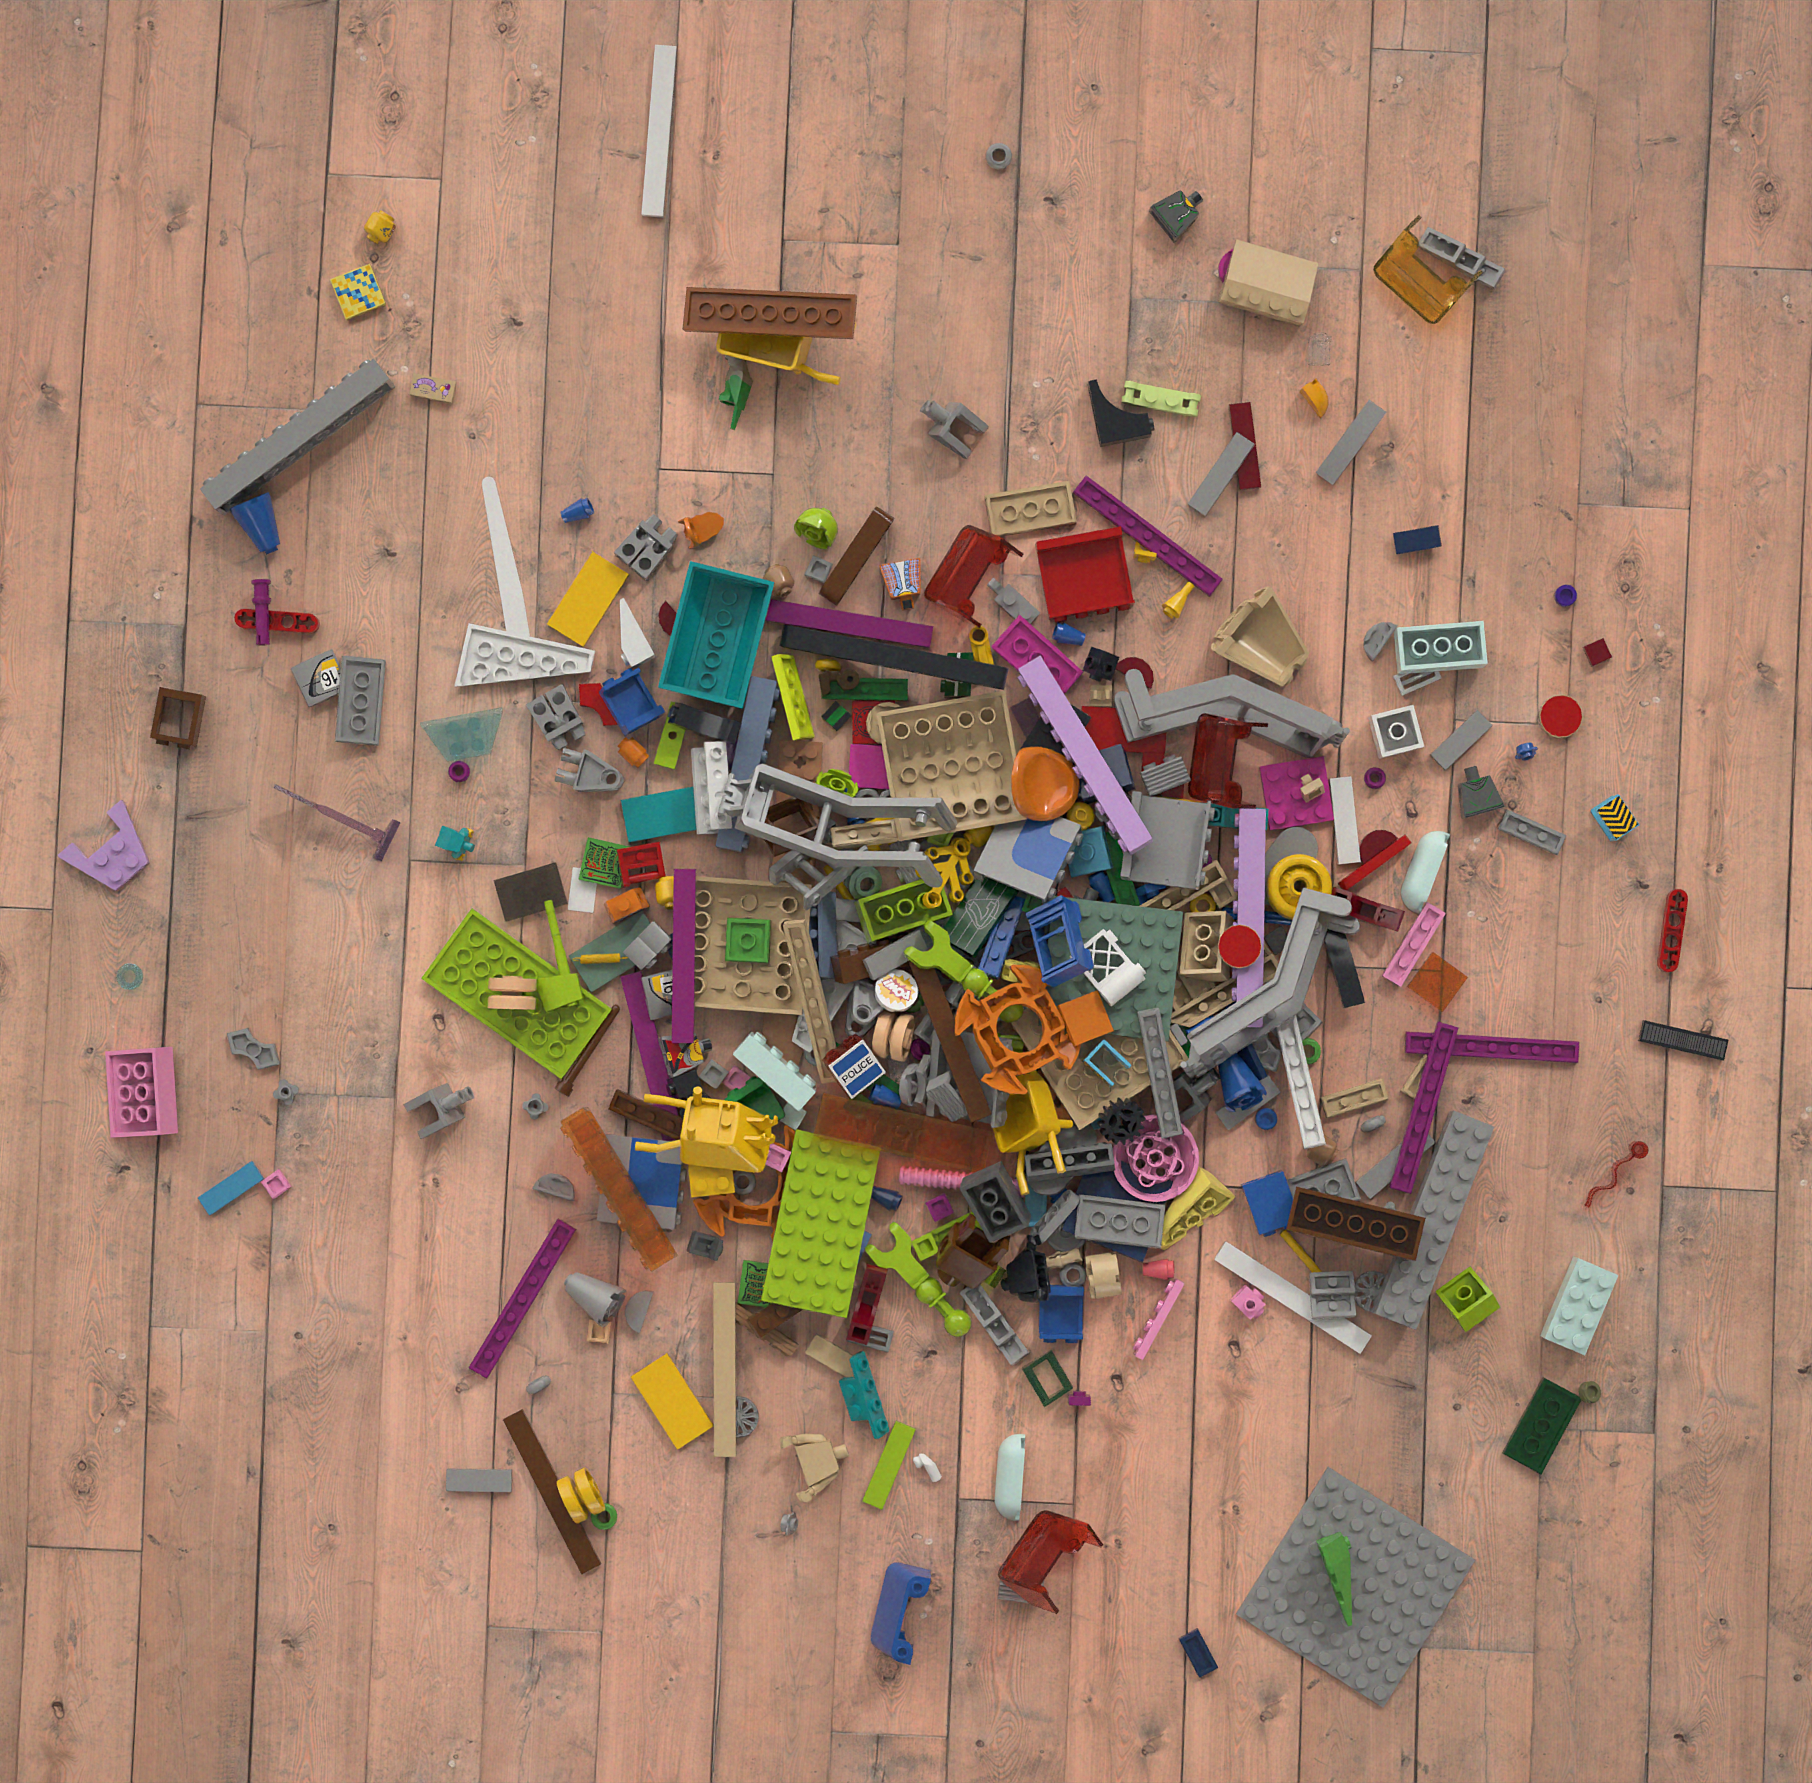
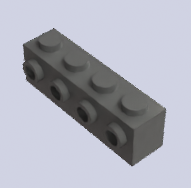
M1106 1142L1096 1143L1094 1146L1088 1147L1084 1145L1075 1146L1073 1149L1067 1150L1059 1148L1066 1170L1060 1174L1057 1173L1052 1151L1046 1153L1037 1151L1030 1153V1155H1025L1029 1182L1115 1171L1112 1144H1107Z

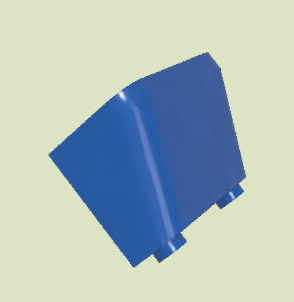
M894 1562L886 1569L871 1631V1643L892 1659L911 1665L913 1644L906 1640L905 1631L901 1630L908 1597L921 1598L927 1594L931 1581V1570Z

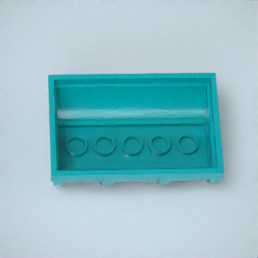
M690 561L658 688L743 709L775 582Z

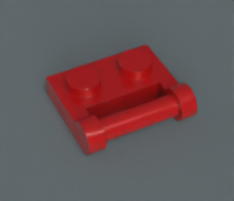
M660 842L616 849L623 888L630 887V884L659 880L662 877H666ZM656 865L657 871L630 876L628 874V869Z

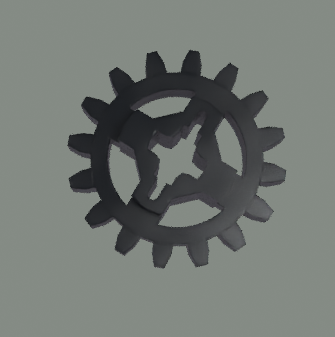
M1118 1097L1117 1103L1110 1100L1109 1107H1102L1105 1112L1098 1114L1102 1119L1097 1122L1101 1128L1099 1130L1100 1133L1105 1135L1104 1137L1108 1142L1112 1140L1115 1145H1117L1119 1140L1123 1145L1126 1144L1127 1139L1133 1142L1134 1135L1140 1136L1138 1130L1145 1128L1141 1123L1146 1120L1141 1115L1144 1111L1141 1107H1138L1139 1105L1135 1101L1131 1103L1129 1098H1126L1123 1102Z

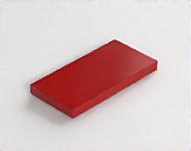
M1081 706V711L1092 717L1085 729L1098 750L1122 744L1126 752L1165 754L1167 732L1127 743L1116 708Z

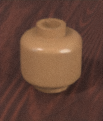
M775 564L765 570L763 579L775 582L772 596H780L782 598L792 592L791 588L794 586L795 581L786 566Z
M1325 1135L1326 1145L1307 1150V1157L1321 1166L1327 1163L1331 1164L1339 1151L1337 1143Z

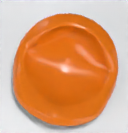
M1026 747L1019 750L1015 757L1011 774L1012 796L1017 811L1022 816L1035 821H1049L1068 812L1074 805L1079 793V778L1073 770L1074 765L1064 755L1052 749Z

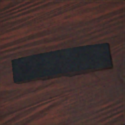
M1327 929L1324 945L1343 1008L1363 1004L1365 1000L1345 933Z

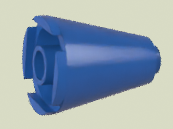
M269 492L229 508L231 514L260 552L265 551L267 555L278 550L277 545L280 544Z
M1238 1053L1218 1064L1227 1111L1236 1112L1235 1108L1240 1107L1242 1111L1259 1104L1263 1100V1094L1267 1095L1264 1086Z

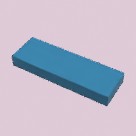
M251 1161L199 1196L198 1199L210 1216L265 1178L254 1162Z

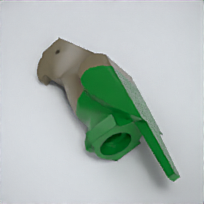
M726 355L725 359L728 360L730 367L725 378V390L720 394L719 400L728 406H735L730 429L735 430L741 412L745 409L753 380L750 377L746 360Z

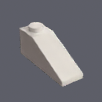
M624 598L620 599L621 649L624 652L621 654V657L626 666L631 665L634 669L656 656Z

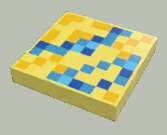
M371 264L330 279L346 320L387 305Z

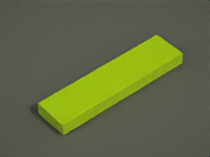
M897 1420L895 1421L863 1497V1502L883 1509L916 1428Z

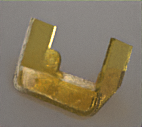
M1418 215L1377 261L1373 270L1375 276L1426 322L1436 324L1448 313L1483 272L1479 270L1468 283L1459 276H1452L1447 282L1442 280L1414 255L1419 248V241L1410 231L1422 218Z

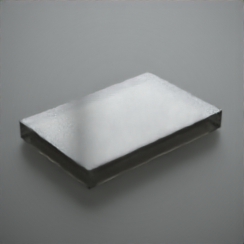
M556 862L494 880L505 922L545 911L544 901L552 900L554 908L568 904Z

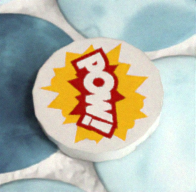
M893 969L880 976L874 988L877 1002L881 1007L891 1012L906 1011L912 1007L918 994V987L913 977L905 971Z

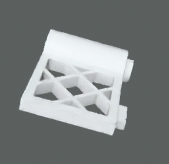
M1103 929L1085 943L1084 948L1088 949L1093 945V949H1089L1092 953L1093 963L1095 953L1108 954L1107 966L1094 965L1096 969H1106V977L1098 983L1093 978V969L1090 973L1088 971L1084 972V975L1098 990L1103 999L1112 1007L1145 980L1144 974L1146 972L1139 963L1134 965L1115 943L1118 939L1111 930L1106 932ZM1104 936L1109 942L1108 951L1095 950L1096 941ZM1110 955H1119L1124 960V963L1119 967L1109 966Z

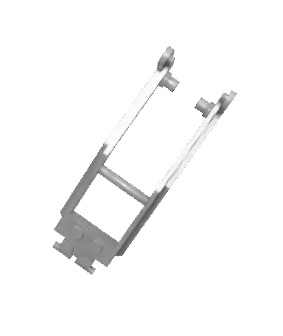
M1131 669L1125 675V683L1129 693L1120 691L1114 697V705L1127 743L1219 719L1305 758H1312L1318 749L1328 744H1333L1334 748H1338L1350 732L1349 728H1342L1343 725L1333 720L1332 717L1234 674L1149 696L1142 673L1139 670Z
M765 764L756 766L748 780L737 781L734 774H729L724 793L731 795V797L727 795L722 796L718 815L724 816L726 812L731 817L737 816L735 829L835 866L915 867L928 886L941 887L942 877L929 857L924 852H919L920 844L916 842H911L906 851H838L822 845L831 811L849 818H916L915 825L919 827H925L928 819L935 818L940 827L945 831L955 830L957 821L942 798H853ZM774 790L823 808L814 841L765 823Z
M1303 888L1274 979L1187 1035L1191 1042L1189 1060L1181 1062V1067L1189 1078H1194L1195 1075L1198 1077L1202 1076L1208 1069L1210 1070L1224 1062L1235 1053L1301 1012L1327 929L1349 935H1354L1360 930L1358 919L1348 916L1352 911V905L1349 900ZM1263 1017L1262 1028L1248 1027Z

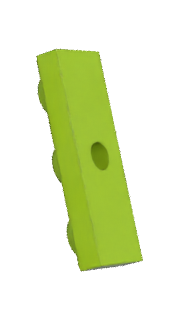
M671 701L670 706H669V709L671 708L672 705L675 704V702H672V701ZM667 714L654 764L675 770L686 730L668 723L669 717ZM672 732L677 733V737L674 740L669 737Z

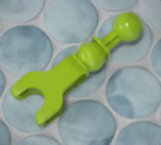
M928 920L924 924L925 932L933 939V947L929 951L922 952L913 946H909L903 951L905 957L920 969H939L959 985L962 984L965 991L967 989L972 991L974 996H978L977 999H980L981 996L987 997L997 991L991 986L993 980L989 981L987 974L983 970L973 968L972 964L951 948L948 932L933 921ZM1009 1006L1001 1012L999 1017L1005 1022L1017 1021L1024 1012V1006Z
M893 1221L889 1226L891 1233L896 1239V1245L893 1250L881 1252L874 1245L868 1244L864 1247L865 1251L879 1267L895 1269L911 1288L915 1289L916 1297L920 1302L928 1304L929 1308L934 1306L945 1318L944 1327L947 1333L954 1337L966 1335L972 1324L970 1316L963 1310H954L943 1296L946 1293L942 1290L940 1282L933 1277H929L930 1275L912 1256L910 1236Z

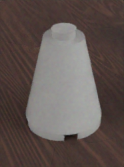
M578 1272L569 1274L564 1282V1285H566L565 1291L601 1327H605L610 1323L607 1319L610 1315L615 1317L625 1300V1295L622 1294L626 1292L624 1288Z

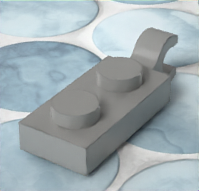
M992 578L987 584L998 595L994 601L1014 619L1021 615L1031 624L1040 614L1010 584L1004 588L995 578Z

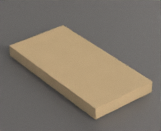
M1070 481L985 495L992 538L1077 524Z

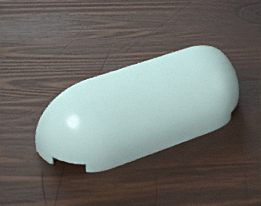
M1443 831L1429 832L1417 844L1401 887L1402 901L1414 913L1419 914L1423 903H1426L1448 845L1446 842L1450 836L1449 833Z
M1014 1434L1007 1437L1001 1443L998 1450L995 1505L1003 1517L1012 1521H1019L1025 1434Z

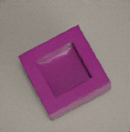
M945 1193L925 1202L934 1222L954 1213Z
M1073 1391V1394H1068V1404L1091 1406V1396L1086 1394V1391Z

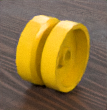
M586 1467L574 1472V1480L568 1475L557 1480V1487L563 1503L575 1523L578 1524L588 1518V1510L594 1515L605 1511V1504L600 1490Z

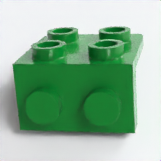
M756 1076L745 1082L746 1085L741 1089L735 1088L727 1094L728 1097L724 1099L726 1101L739 1102L763 1115H769L771 1120H773L774 1116L778 1117V1121L785 1117L784 1110L769 1086Z

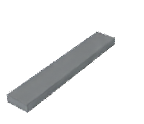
M1159 1007L1138 1011V1020L1161 1139L1182 1135L1183 1132Z

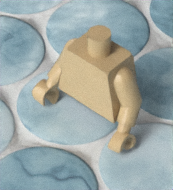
M805 1433L783 1436L780 1438V1448H785L791 1444L795 1445L809 1486L807 1491L799 1492L796 1495L800 1502H808L812 1499V1496H815L837 1478V1471L840 1470L838 1460L849 1456L846 1444L833 1448L831 1439H826L822 1434Z

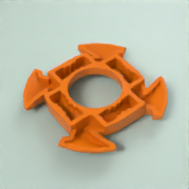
M1013 964L1010 966V970L1018 979V983L1010 984L980 1001L974 999L972 991L969 989L965 991L955 1016V1035H960L972 1024L975 1041L991 1069V1072L989 1074L985 1073L980 1081L1002 1092L1025 1095L1028 1091L1016 1076L1029 1074L1056 1058L1062 1061L1063 1067L1071 1070L1078 1057L1081 1044L1073 1047L1068 1033L1064 1034L1065 1025L1063 1018L1047 989H1045L1046 986L1050 985L1042 982L1041 969L1029 965ZM1022 1005L1028 1007L1037 1014L1041 1021V1040L1029 1052L1019 1053L1009 1050L1001 1043L997 1035L996 1024L998 1017L1009 1006Z
M785 1125L783 1128L785 1146L776 1141L773 1144L791 1152L795 1131L788 1125ZM790 1156L783 1171L776 1170L778 1187L776 1193L769 1201L760 1205H748L737 1199L733 1193L709 1195V1198L706 1200L699 1197L692 1200L699 1216L710 1229L721 1237L725 1236L724 1217L737 1223L772 1226L773 1232L770 1236L773 1241Z

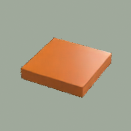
M1098 990L1057 1006L1073 1047L1114 1031Z

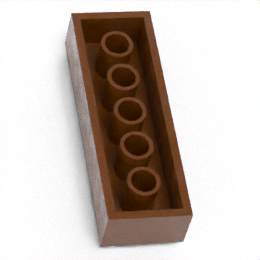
M1296 1186L1286 1230L1416 1261L1426 1218Z

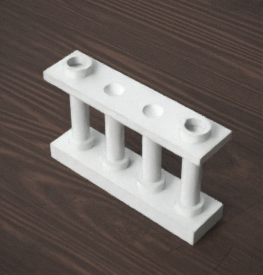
M726 741L704 742V747L691 749L697 835L718 834L719 829L732 828L731 816L727 815L726 812L724 816L718 815L722 796L727 795L730 797L729 794L724 793L728 779Z

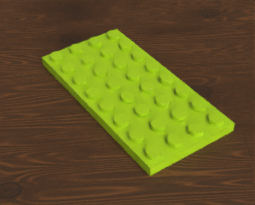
M471 908L421 978L560 1079H563L612 1010L607 1004L581 987L584 999L577 1001L578 1005L564 1006L546 1012L540 997L538 979L560 975L559 970L473 908ZM523 976V979H537L536 990L534 992H523L522 995L536 998V1010L488 1008L489 996L502 995V991H491L488 989L489 978Z
M795 1130L761 1301L847 1318L881 1147Z

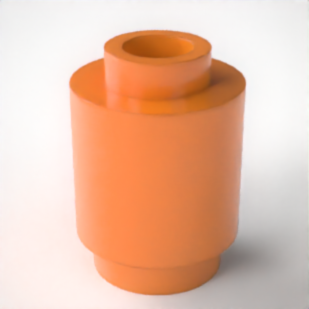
M625 737L618 744L620 748L618 753L631 766L635 765L639 768L649 757L646 753L647 750L633 737L630 739Z

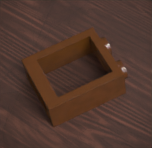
M159 687L150 738L155 739L156 744L169 746V742L177 743V748L190 750V746L197 747L206 696ZM166 698L195 703L188 739L159 734Z
M792 797L768 808L765 823L773 826L771 823L800 812L809 828L795 835L814 841L820 817H816L813 813L811 803ZM764 839L774 857L792 850Z

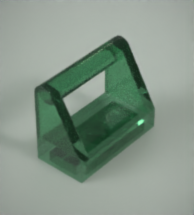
M1052 1350L1022 1367L1023 1372L1044 1407L1073 1389L1071 1382ZM1046 1359L1063 1386L1061 1390L1050 1396L1046 1393L1033 1370L1035 1366Z

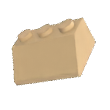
M1226 911L1185 913L1180 963L1181 976L1207 982L1229 981L1231 966L1222 960L1218 951L1220 936L1224 930L1233 926L1234 919Z

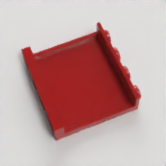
M1121 526L1042 540L1035 543L1049 620H1054L1055 623L1067 621V617L1070 616L1081 619L1088 617V613L1097 612V615L1110 613L1109 609L1118 608V611L1131 609L1130 606L1134 605L1135 600H1133Z

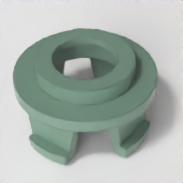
M872 866L858 867L851 875L844 879V885L848 887L851 895L859 900L877 894L880 891L882 876ZM866 877H871L872 887L868 891L865 889L861 890V881Z

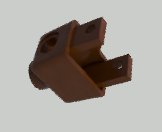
M970 1214L961 1224L956 1222L939 1243L936 1259L939 1278L951 1287H955L961 1282L970 1288H977L997 1270L998 1261L1008 1252L1010 1236L999 1239L995 1244L990 1243L983 1230L978 1227L974 1228L976 1217L973 1214Z

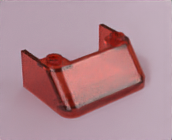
M966 525L958 533L927 585L924 596L927 600L958 619L980 628L982 624L972 618L975 604L969 600L990 564L999 565L1005 562L1009 553L1022 557L1024 554L1002 537L972 525Z
M1212 713L1201 714L1197 720L1189 774L1191 781L1188 782V793L1190 797L1205 802L1211 801L1213 804L1228 808L1256 809V804L1241 801L1242 787L1238 782L1232 781L1238 739H1247L1251 734L1252 727H1268V723L1243 717Z
M1044 1510L1034 1517L1000 1567L998 1577L1003 1584L1032 1606L1057 1614L1059 1612L1058 1608L1048 1596V1590L1041 1584L1063 1552L1074 1554L1082 1548L1084 1543L1101 1548L1103 1543L1088 1523Z

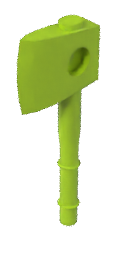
M552 900L544 901L560 975L538 979L540 997L546 1012L564 1006L578 1005L577 1001L584 999L578 974L570 973Z

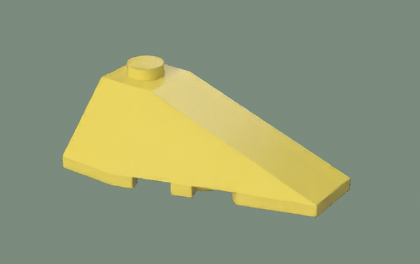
M1198 1167L1192 1183L1184 1192L1175 1196L1164 1215L1161 1249L1166 1250L1184 1238L1187 1234L1186 1231L1192 1227L1203 1225L1202 1220L1211 1214L1216 1216L1222 1212L1235 1198V1195L1214 1175Z

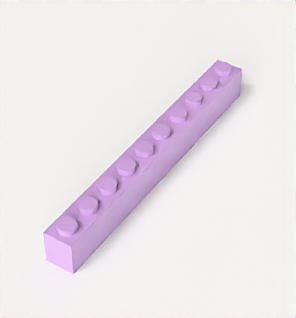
M1039 656L1018 669L1020 676L1017 677L1023 688L1027 686L1031 694L1028 695L1034 706L1039 705L1042 712L1039 713L1045 724L1050 723L1053 730L1050 731L1056 742L1061 741L1064 748L1061 749L1067 760L1072 759L1074 762V772L1079 779L1083 777L1085 780V790L1090 797L1094 795L1098 803L1095 806L1101 815L1105 814L1109 821L1106 824L1112 834L1115 832L1118 834L1120 840L1117 842L1123 852L1128 851L1132 855L1153 842L1151 835L1042 657Z
M1239 809V814H1235L1234 825L1239 827V836H1234V849H1238V857H1234V870H1238V879H1234V892H1238V901H1233V914H1237V922H1233V926L1240 924L1249 926L1256 931L1262 945L1260 956L1255 963L1245 968L1232 967V979H1236V988H1232V1001L1236 1002L1263 986L1266 809ZM1263 1017L1248 1027L1262 1028Z

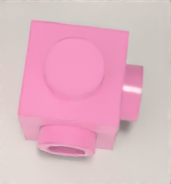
M1246 1285L1230 1299L1250 1320L1253 1317L1255 1319L1264 1312L1263 1307L1266 1305L1262 1301L1264 1296L1256 1288L1251 1291Z

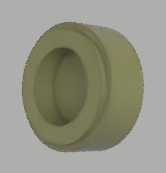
M1594 1381L1583 1382L1579 1387V1397L1585 1403H1595L1600 1399L1601 1389Z

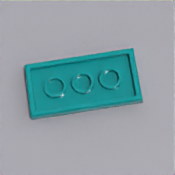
M694 787L621 800L629 843L696 830Z

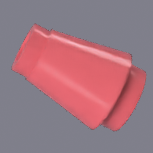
M1162 1259L1143 1263V1276L1165 1280L1174 1278V1261Z

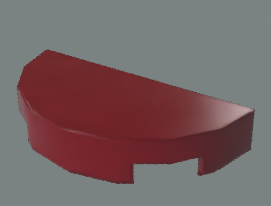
M665 600L659 610V624L663 631L671 636L677 613Z
M1127 657L1117 663L1116 670L1124 675L1131 669L1139 670L1142 673L1146 687L1152 688L1154 682L1153 671L1150 665L1143 659Z
M1375 830L1368 833L1361 840L1359 847L1362 864L1366 863L1398 839V837L1386 830Z

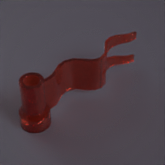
M1633 1141L1629 1144L1630 1153L1625 1158L1614 1162L1611 1167V1183L1607 1186L1591 1188L1588 1192L1585 1206L1588 1208L1591 1206L1595 1192L1612 1189L1616 1186L1618 1166L1632 1160L1634 1157L1642 1159L1647 1156L1649 1149L1646 1143ZM1639 1145V1150L1635 1152V1147Z

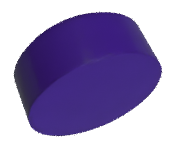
M1562 585L1556 589L1554 599L1558 605L1568 607L1576 601L1577 592L1571 585Z

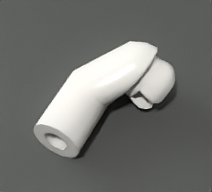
M921 1453L913 1458L917 1468L925 1467L932 1482L941 1479L942 1476L936 1464L928 1456Z

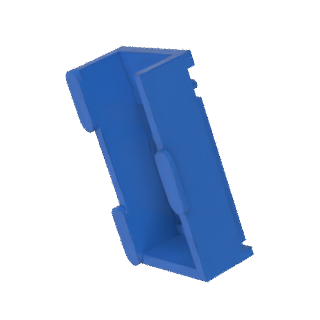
M1060 895L1025 913L1026 918L1029 920L1043 977L1041 978L1042 982L1056 987L1094 968L1091 952L1089 949L1084 948L1078 924L1081 922L1082 916L1079 904L1076 901L1072 902ZM1062 918L1063 927L1060 926L1057 930L1047 935L1044 934V926ZM1065 930L1072 958L1053 967L1046 939L1058 933H1063Z

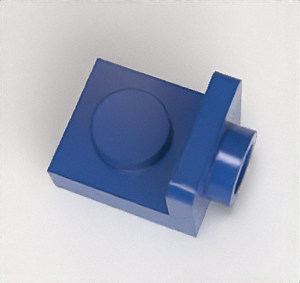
M1149 883L1135 889L1140 905L1159 895V891L1166 888V886Z

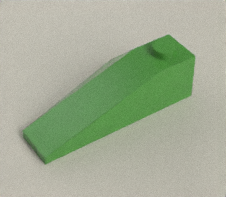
M1337 1532L1316 1540L1345 1623L1347 1626H1351V1562L1348 1549L1352 1547L1348 1537H1343L1341 1532Z

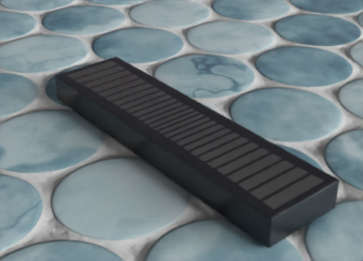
M1646 1020L1642 1021L1638 1039L1640 1042L1722 1061L1725 1059L1729 1041L1728 1039Z

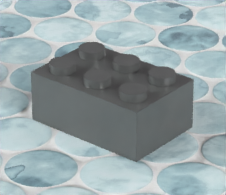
M1002 1161L963 1177L960 1190L990 1243L1029 1227L1031 1214Z

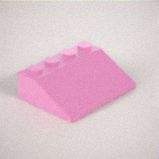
M173 1047L105 1051L111 1138L178 1133Z

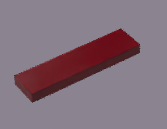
M1251 402L1229 404L1232 436L1234 437L1237 432L1255 444L1237 470L1239 490L1261 488Z

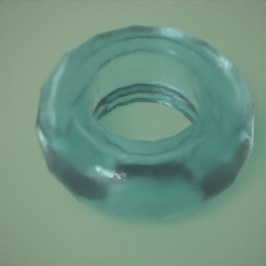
M124 964L117 971V982L124 989H136L143 981V972L136 964ZM128 970L133 971L136 976L132 983H128L124 979V975Z

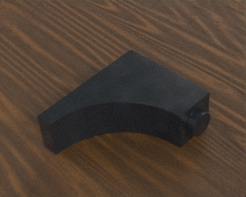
M1097 379L1088 381L1087 386L1100 447L1151 437V431H1155L1153 419L1148 417V413H1129L1115 407L1101 392Z
M675 703L668 712V723L714 742L726 741V743L734 744L742 724L735 720L701 711L683 703Z

